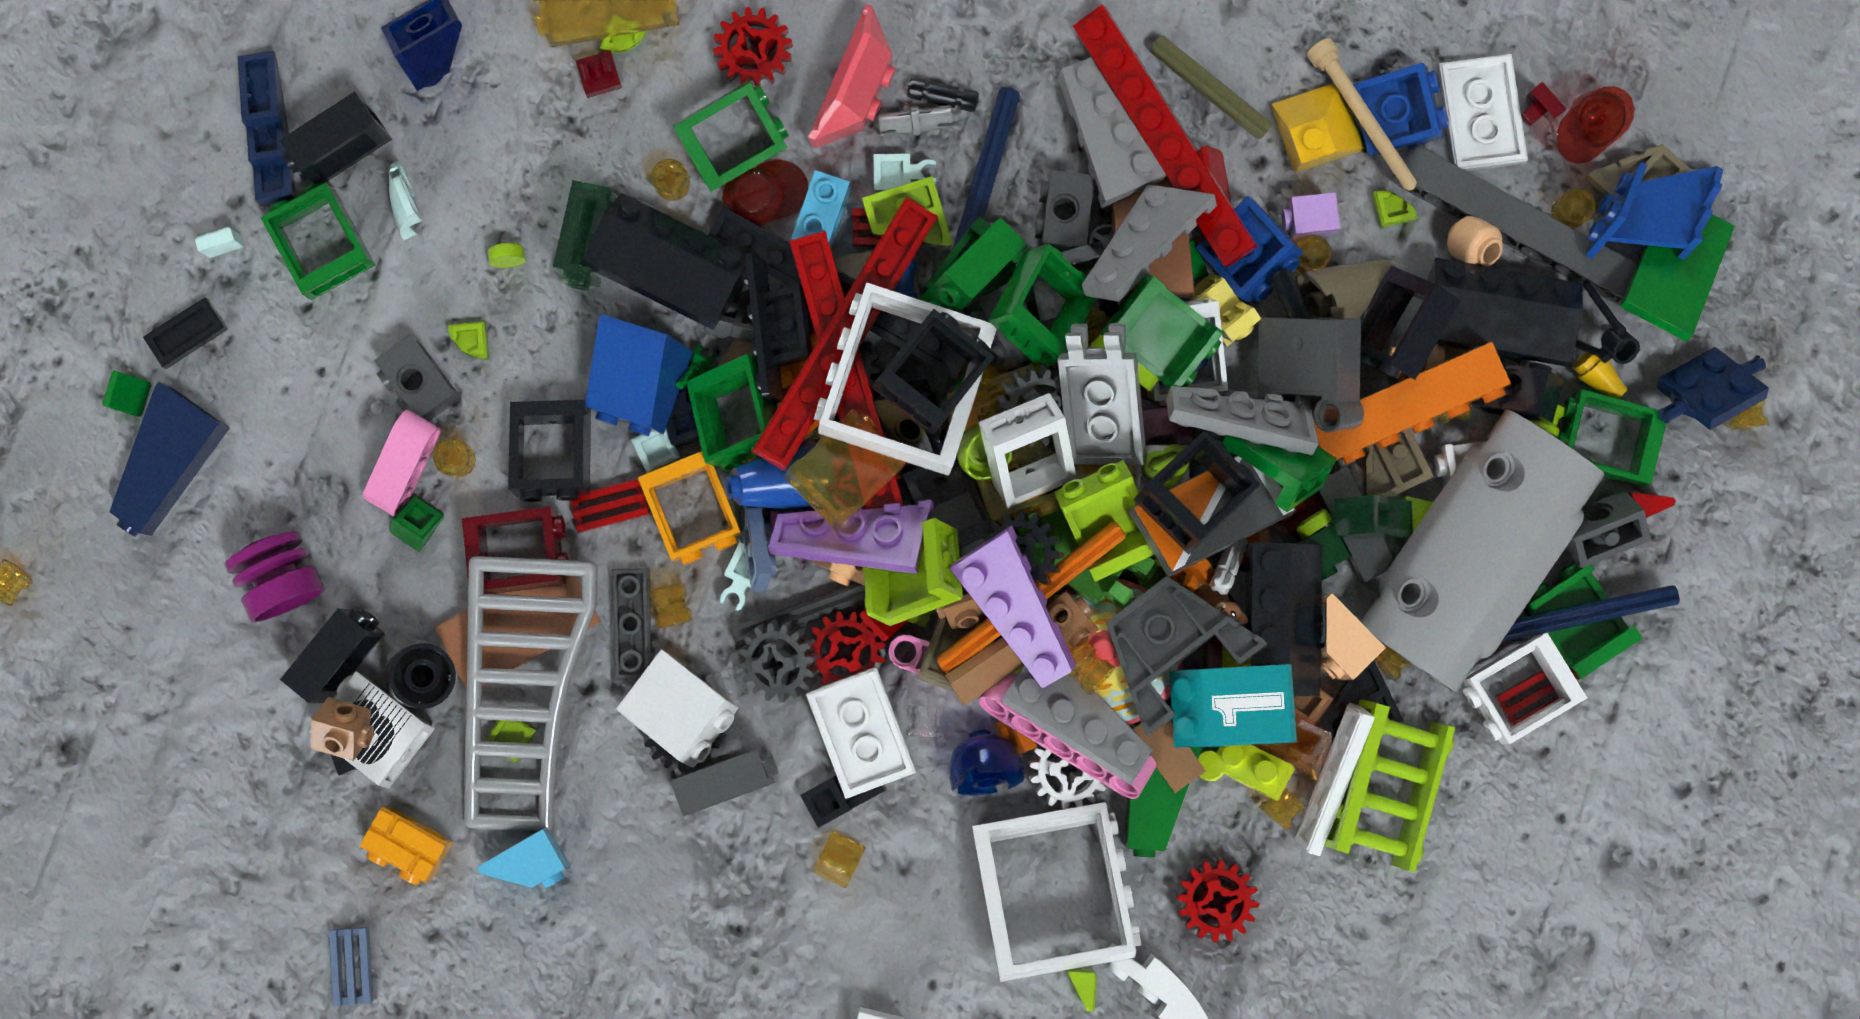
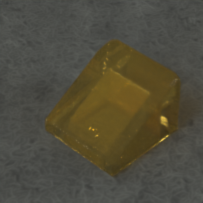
M832 831L813 872L846 888L866 847Z

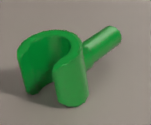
M697 346L690 358L687 371L676 382V387L682 390L687 385L686 381L692 379L697 374L701 375L708 372L716 355L713 354L710 358H706L700 354L703 346Z

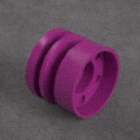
M291 531L262 538L247 545L225 561L224 565L228 573H239L232 580L234 587L254 586L253 589L241 598V602L251 622H261L282 615L308 603L324 592L325 587L315 567L296 568L309 554L306 548L295 549L302 543L299 532Z

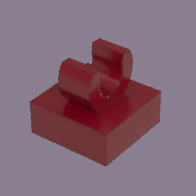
M611 50L575 60L587 98L622 88Z
M1541 82L1526 96L1533 104L1522 113L1521 117L1529 126L1542 116L1551 124L1566 110V107Z

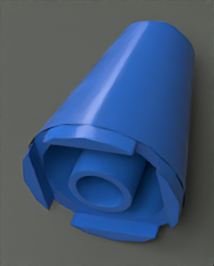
M818 437L803 440L785 471H782L761 457L732 469L731 476L726 478L727 494L730 499H734L741 506L801 511H827L831 509L834 502V495L828 496V485L835 484L832 461L825 444H817L820 440Z

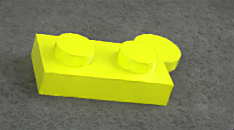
M1253 745L1220 746L1217 752L1205 751L1198 758L1206 772L1199 776L1203 780L1209 782L1216 781L1223 774H1226L1235 781L1277 802L1295 770L1292 764Z

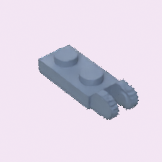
M739 505L741 531L751 590L753 592L766 591L770 578L776 575L775 555L769 554L767 544L771 540V530L769 522L763 521V509L765 507Z

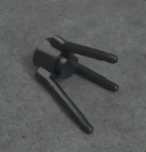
M1585 281L1583 287L1612 328L1607 329L1603 333L1601 348L1580 340L1576 341L1575 348L1597 356L1603 363L1611 359L1618 364L1631 362L1640 351L1639 342L1617 320L1590 282Z

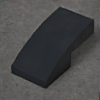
M837 775L800 796L819 828L886 791L887 788L885 785L845 799Z

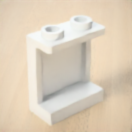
M661 649L616 710L678 761L693 768L709 755L711 745L718 735L731 726L738 707L687 669L686 665L676 657Z

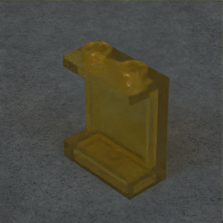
M851 409L840 422L880 436L875 431L877 427L866 414H858L854 409ZM825 436L801 460L798 459L787 469L783 478L837 532L901 471L906 462Z

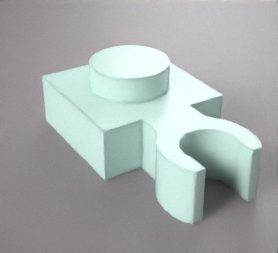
M873 154L874 193L924 179L922 171L925 168H936V162L934 160H923L918 164H910V154Z
M739 542L724 573V576L732 579L733 582L729 588L723 591L720 597V603L725 604L728 595L732 593L737 594L740 599L735 609L737 611H741L745 606V593L748 587L751 588L744 543Z

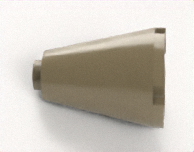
M1382 259L1310 269L1297 275L1295 281L1311 317L1360 319L1390 266L1396 268L1397 266Z

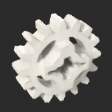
M1036 747L1033 749L1039 757L1038 760L1028 761V765L1037 770L1036 773L1029 776V780L1032 783L1040 782L1035 792L1038 796L1048 793L1046 800L1048 805L1053 806L1057 800H1060V806L1063 810L1068 809L1070 802H1074L1076 807L1083 806L1082 799L1087 798L1092 803L1096 801L1093 794L1095 789L1103 792L1106 790L1100 781L1078 768L1077 771H1071L1069 777H1067L1061 770V767L1068 766L1069 762L1059 756L1049 758L1052 752L1046 748ZM1045 774L1057 777L1058 791L1049 785ZM1084 780H1090L1086 786L1076 791V787Z

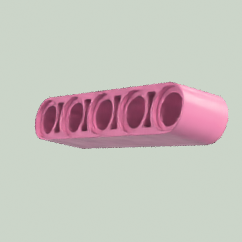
M1015 672L980 696L979 704L987 713L1125 797L1131 799L1138 798L1156 769V761L1152 756H1149L1130 785L1003 704L1001 701L1018 676Z

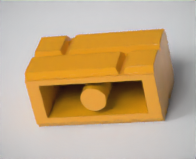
M387 805L382 806L377 813L371 827L360 843V847L368 851L366 858L383 867L390 863L400 869L398 875L402 879L418 885L420 881L423 883L432 881L454 841Z

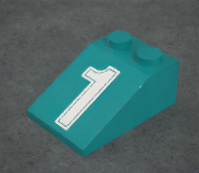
M1291 664L1169 671L1172 711L1176 715L1172 719L1174 748L1297 742Z

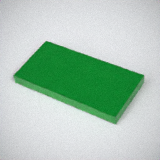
M1712 214L1701 233L1703 240L1685 260L1677 257L1681 251L1680 248L1644 245L1620 307L1687 342L1695 332L1735 226Z

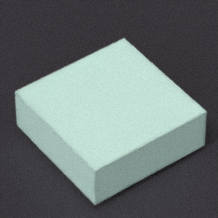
M229 227L198 236L195 239L198 251L209 258L245 247L241 234Z
M667 427L664 435L651 431L649 437L640 435L631 439L646 473L681 459L677 448L670 443Z

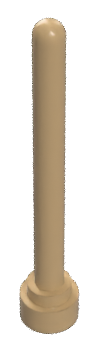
M1326 38L1316 43L1307 52V57L1315 68L1319 67L1321 71L1328 73L1401 186L1405 190H1413L1417 184L1415 177L1338 63L1340 61L1338 47L1332 38Z

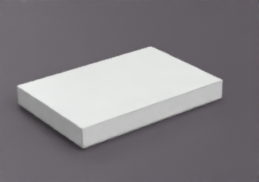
M1512 54L1439 63L1437 72L1442 105L1446 109L1449 120V127L1446 128L1451 163L1465 171L1525 164L1528 161Z
M877 666L806 692L845 799L916 773Z

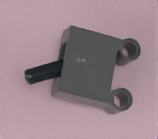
M1289 269L1276 272L1272 275V283L1287 316L1261 317V320H1259L1258 399H1265L1267 394H1277L1282 396L1283 401L1294 402L1297 397L1296 394L1322 396V400L1317 403L1314 409V421L1320 430L1336 432L1356 429L1361 425L1364 418V409L1360 402L1361 319L1311 317L1292 272Z

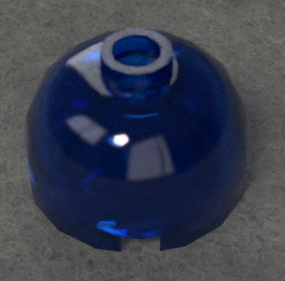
M986 729L971 732L969 738L963 740L953 750L949 761L951 790L954 791L957 788L960 795L978 796L997 793V788L995 787L997 785L1007 782L1008 789L1025 779L1023 761L1017 748L1009 739L997 734H991V731Z

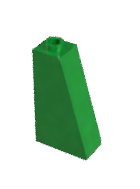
M1141 722L1133 724L1131 729L1140 724ZM1190 747L1198 759L1202 747ZM1156 768L1140 796L1136 799L1127 797L1124 846L1127 849H1133V856L1155 857L1156 851L1166 850L1189 784L1174 793Z

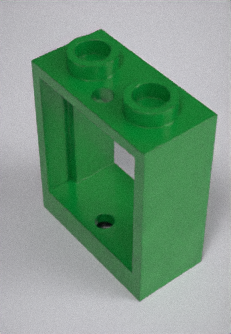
M747 81L673 124L675 132L710 192L787 148L783 140L789 137L779 117L771 120L765 107L771 103L760 84L753 88L750 81ZM747 95L774 143L718 174L691 127Z
M326 182L323 184L314 183L305 187L301 191V196L290 202L284 200L272 205L268 209L269 213L260 217L301 294L310 300H314L376 266L336 190ZM329 204L354 250L308 274L283 228Z
M1000 217L943 273L919 300L959 313L1027 243Z
M1048 243L1025 251L988 321L1040 368L1042 364L1049 366L1058 363L1060 354L1068 353L1065 335L1071 333L1072 324L1084 323L1096 298L1085 296L1082 284L1087 276L1078 271L1063 257V254L1058 249ZM1038 274L1066 300L1050 331L1022 306Z
M745 354L686 381L704 461L706 464L721 468L722 471H732L733 468L742 465L746 460L753 457L760 458L751 451L778 408L777 403L766 399L758 391L756 385V374L759 373L757 358L752 355ZM750 385L761 433L728 447L717 399Z
M1583 389L1573 393L1572 397H1567L1563 406L1565 413L1564 417H1562L1566 420L1563 432L1559 433L1557 439L1574 449L1584 407L1641 422L1629 471L1593 461L1590 462L1604 472L1603 478L1639 488L1651 485L1666 428V423H1664V420L1661 421L1658 416V410Z

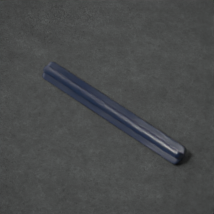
M1001 87L999 89L953 248L978 217L983 219L985 217L1020 98V93L1013 88ZM970 240L958 254V258L968 250Z
M1671 585L1520 617L1514 622L1502 642L1678 605L1680 602L1679 593L1676 586Z

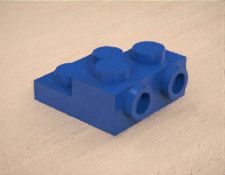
M1424 63L1353 84L1395 149L1411 145L1418 146L1445 138L1443 129L1449 127L1447 112L1444 106L1437 107L1434 93L1441 92L1436 71L1429 72L1428 67ZM1361 125L1368 155L1371 157L1379 155L1380 152Z
M1248 195L1235 210L1258 247L1228 268L1223 266L1206 238L1195 248L1217 273L1226 280L1239 298L1251 304L1254 300L1256 302L1263 301L1272 293L1273 274L1284 269H1289L1293 273L1300 265L1298 258L1304 251Z

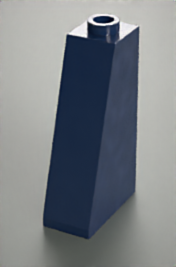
M158 382L154 387L109 511L119 519L117 526L135 537L138 533L149 536L154 534L230 429L173 387Z

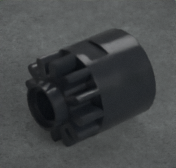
M419 643L405 647L389 659L386 672L384 673L386 691L395 701L407 708L426 709L437 706L453 690L456 680L453 661L444 650L432 644ZM416 666L421 667L427 675L426 683L422 687H417L411 681V672Z

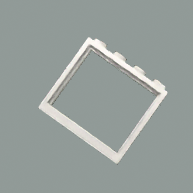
M866 283L863 294L856 293L850 307L849 314L855 316L851 329L843 328L837 349L843 351L840 363L832 362L825 384L832 386L828 399L820 398L814 420L820 421L818 433L949 476L982 374L954 408L940 455L835 422L834 419L871 308L921 324L933 308L939 313L946 312L957 320L960 325L959 329L969 337L976 336L980 338L990 349L997 329L989 322ZM971 361L968 365L964 380L972 371V369L976 366Z
M1106 802L972 826L1000 982L1135 957V946L1141 945L1138 923H1130L1128 909L1134 908L1130 885L1123 886L1120 872L1126 871L1125 858L1122 848L1115 849L1113 835L1119 834L1115 813H1108ZM1096 823L1121 945L1013 965L990 842Z

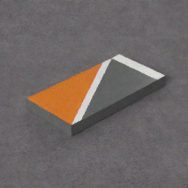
M1239 456L1234 457L1238 463L1245 465L1251 470L1254 478L1260 485L1232 515L1189 555L1139 505L1132 507L1129 514L1165 573L1170 577L1292 515L1296 511L1295 508L1286 512L1275 505L1282 490L1281 485ZM1208 470L1169 489L1204 525L1234 497Z

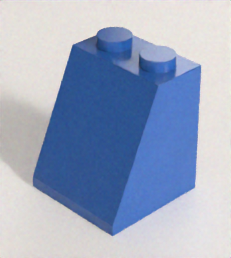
M601 314L598 321L585 407L596 412L595 419L616 426L619 420L629 423L628 430L647 437H649L651 431L664 435L679 392L676 382L686 372L693 351L667 334Z

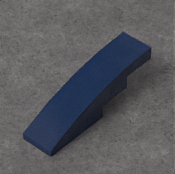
M274 51L238 56L241 118L247 130L248 161L253 166L255 200L259 206L272 205L284 200L290 202L296 198L294 173L281 155L286 150L279 140L288 135L289 130L276 54Z

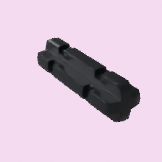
M912 77L909 81L907 96L911 99L921 101L922 98H926L929 103L942 106L951 105V108H955L957 105L961 106L960 110L975 112L979 100V93L977 91L964 89L963 92L959 91V87L934 81L928 84L925 82L926 79Z

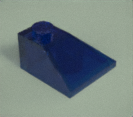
M427 0L381 27L394 57L417 91L424 87L436 85L450 71L462 23L449 0Z

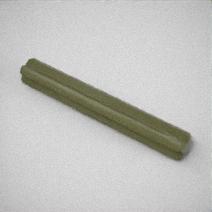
M1161 35L1153 43L1150 49L1151 54L1255 138L1261 139L1269 131L1272 124L1266 117L1168 38Z

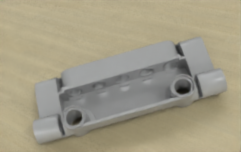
M1508 409L1503 412L1486 437L1488 441L1483 442L1482 445H1475L1466 452L1458 468L1387 572L1382 576L1379 582L1381 598L1375 600L1361 621L1383 645L1394 650L1424 673L1455 693L1477 661L1490 657L1502 642L1581 526L1584 519L1582 508L1605 475L1597 466L1571 447Z

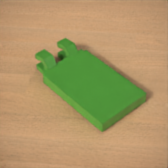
M1055 494L1039 497L1029 510L1028 517L1030 521L1034 514L1041 516V527L1050 523L1054 526L1050 536L1061 537L1062 542L1055 546V551L1064 553V557L1055 559L1054 564L1056 565L1077 549L1078 544ZM1019 528L1022 537L1032 532L1028 528ZM1018 546L1021 554L1024 555L1023 552L1026 548ZM1044 547L1041 549V562H1042V563H1043V561H1044V556H1045ZM1149 557L1126 567L1128 571L1147 582H1150L1158 571L1153 566L1155 564L1154 560ZM1087 568L1064 586L1096 606L1099 601L1105 598L1117 607L1124 609L1136 600L1132 596L1133 591L1117 581L1124 569L1095 582L1089 568Z

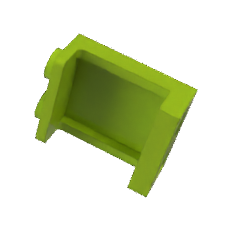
M1124 460L1106 464L1099 468L1096 473L1083 479L1071 480L1064 484L1061 489L1054 491L1078 547L1112 521L1118 523L1125 532L1126 537L1123 541L1088 567L1095 582L1154 555L1129 514L1131 508L1138 505L1134 499L1139 492Z
M936 518L922 522L924 549L917 574L862 567L865 581L864 603L867 615L892 626L963 599L962 584L950 570L952 564L960 559L958 531L956 528Z

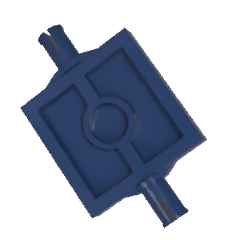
M1713 347L1660 376L1657 389L1669 397L1672 402L1670 405L1658 410L1660 420H1664V423L1667 424L1680 415H1686L1696 419L1707 429L1711 430L1767 399L1769 387L1753 376L1766 368L1764 359H1760V356L1757 355L1743 364H1738L1718 348Z

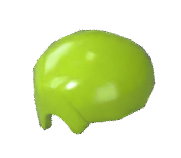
M975 424L964 431L956 455L962 470L976 480L992 479L980 426ZM1012 451L1005 454L1007 466L1012 459Z

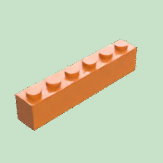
M1490 342L1420 373L1416 380L1408 378L1361 399L1364 418L1361 425L1356 429L1324 432L1317 427L1314 421L1318 446L1336 457V461L1343 459L1344 464H1348L1366 456L1363 451L1365 448L1377 444L1379 449H1383L1401 441L1398 434L1412 428L1414 434H1417L1435 426L1433 419L1447 413L1449 418L1452 419L1470 411L1469 403L1483 398L1486 404L1505 396L1504 388L1510 386L1511 382L1493 343Z

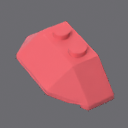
M865 4L847 49L810 131L808 139L812 147L819 148L864 130L868 120L874 121L878 115L882 100H879L878 96L882 87L889 88L893 80L896 67L892 66V52L871 5Z

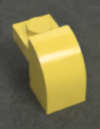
M1210 273L1194 286V294L1190 300L1212 298L1219 301L1221 328L1224 332L1222 337L1225 346L1228 347L1235 340L1243 339L1253 331L1254 325L1261 320L1254 307L1241 302L1223 277Z

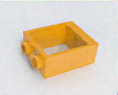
M702 451L638 477L672 561L677 562L681 560L682 565H686L703 558L701 551L713 546L716 547L717 551H720L738 543L736 537L742 535L740 524L717 468L705 463ZM707 471L729 528L679 548L656 491Z

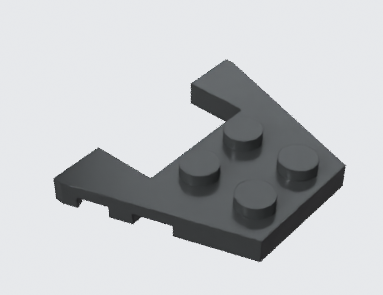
M1168 576L1164 577L1106 622L1143 730L1148 737L1176 716L1153 687L1152 683L1210 638L1216 636L1239 666H1242L1267 646L1263 638L1244 628L1240 623L1209 605L1208 602Z

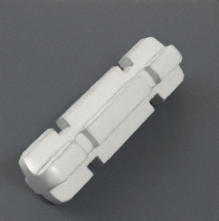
M1246 538L1225 548L1224 552H1222L1215 569V575L1210 582V587L1213 591H1218L1221 595L1229 592L1235 580L1234 576L1237 575L1244 557L1243 553L1246 552V544L1248 543Z

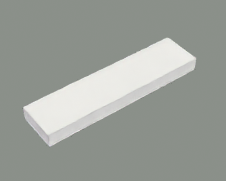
M1349 703L1347 705L1295 837V840L1308 853L1317 856L1321 855L1375 719L1363 707Z

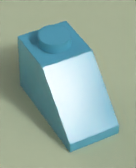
M545 828L481 864L477 869L480 874L531 888L542 883L546 889L565 878L562 871L570 867V864L551 830L549 831Z

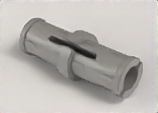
M951 105L918 109V106H912L910 110L878 113L881 137L908 133L918 136L921 135V132L929 130L953 129Z

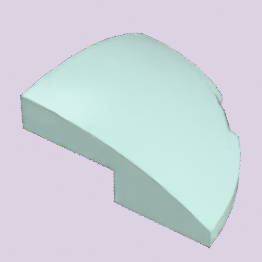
M396 161L390 164L389 194L396 225L403 240L417 235L413 225L423 220L412 198L416 196L402 164Z

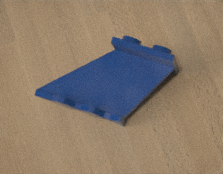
M1640 162L1631 174L1624 172L1615 186V193L1613 195L1607 193L1597 209V213L1601 214L1600 220L1597 219L1588 232L1586 239L1590 240L1591 243L1585 256L1593 259L1605 243L1610 241L1680 248L1681 251L1677 257L1685 260L1703 240L1701 233L1712 215V203L1723 185L1720 181L1724 169L1715 166L1643 182L1641 180L1647 167L1646 164Z

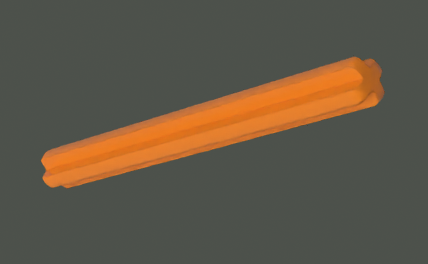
M1115 521L1110 522L1056 565L1061 571L1060 573L1050 572L1048 574L1052 581L1050 586L1044 585L1041 582L1038 583L1039 589L1042 590L1046 600L1125 539V532ZM987 618L940 654L937 662L942 670L948 674L975 656L1001 634Z

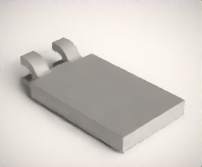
M1125 323L1109 324V332H1105L1103 335L1105 348H1087L1088 325L1072 324L1071 333L1065 335L1068 353L1060 354L1058 368L1063 414L1066 420L1074 464L1106 465L1124 460L1126 465H1144L1147 458L1137 353H1125Z

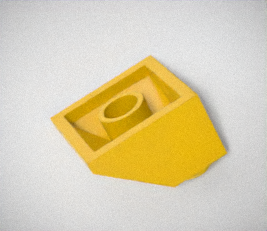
M1334 83L1271 104V109L1294 173L1364 150L1350 107Z

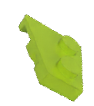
M933 176L861 198L873 234L883 235L900 205L908 197L938 216L923 242L943 246L953 245Z

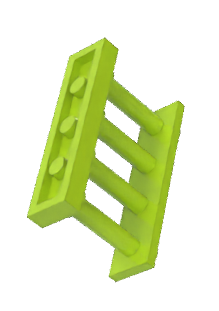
M1360 700L1358 705L1368 711L1375 719L1324 846L1349 854L1351 845L1355 843L1394 855L1391 863L1392 866L1415 873L1417 864L1423 857V842L1447 756L1451 753L1454 746L1453 735L1455 727L1431 722L1429 730L1425 731L1389 720L1388 713L1390 707ZM1387 734L1423 745L1424 748L1419 766L1414 767L1379 756L1378 748L1382 736ZM1375 770L1414 782L1408 804L1368 792L1367 788L1371 773ZM1367 807L1404 818L1398 840L1358 829L1357 823L1361 809Z

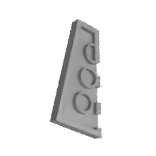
M1092 57L1061 69L1058 80L1070 116L1075 118L1079 130L1077 137L1081 148H1085L1090 163L1088 169L1092 181H1096L1099 190L1098 199L1101 208L1143 191L1148 184L1157 185L1161 183L1166 176L1165 172Z
M1148 184L1083 282L1082 287L1085 296L1119 302L1150 272L1148 265L1155 259L1164 258L1173 249L1172 242L1181 233L1188 235L1197 226L1196 219L1203 212L1209 214L1217 206L1215 195Z
M1171 386L1166 396L1169 421L1184 427L1192 426L1212 431L1218 435L1238 437L1255 444L1263 443L1294 453L1300 452L1313 455L1318 446L1309 397L1297 396L1294 402L1283 401L1281 395L1267 394L1265 399H1253L1249 397L1247 392L1233 391L1228 397L1221 396L1215 389Z
M1024 666L1001 701L1130 785L1153 751L1073 670L1045 688H1042L1026 666Z

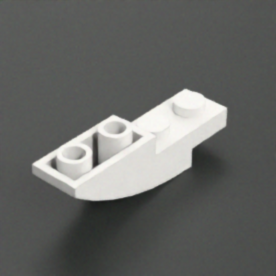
M1112 942V944H1111L1109 947H1113V946H1117V945H1115V944ZM1152 953L1143 965L1134 958L1112 961L1108 964L1107 968L1123 981L1130 976L1138 982L1140 986L1137 991L1155 1004L1158 999L1163 1001L1155 1011L1160 1019H1208L1199 1002L1184 983Z

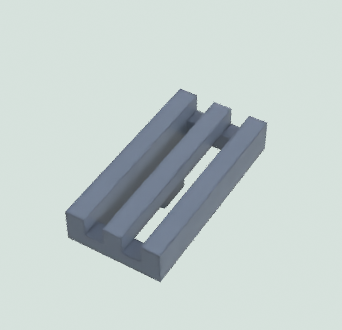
M369 927L329 930L333 1007L373 1003ZM358 935L362 995H357L353 936ZM340 937H344L347 996L345 997L343 992Z

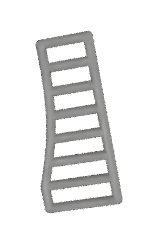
M474 556L469 560L464 824L468 828L537 832L545 828L550 831L553 828L554 787L561 718L570 678L597 607L598 568L594 562ZM484 572L582 576V598L484 594ZM483 609L578 613L570 635L483 631ZM483 646L565 650L558 671L482 668ZM482 683L553 686L548 708L481 704ZM481 719L544 722L546 724L543 744L481 741ZM480 756L541 759L540 780L480 777ZM480 792L539 795V816L479 814Z

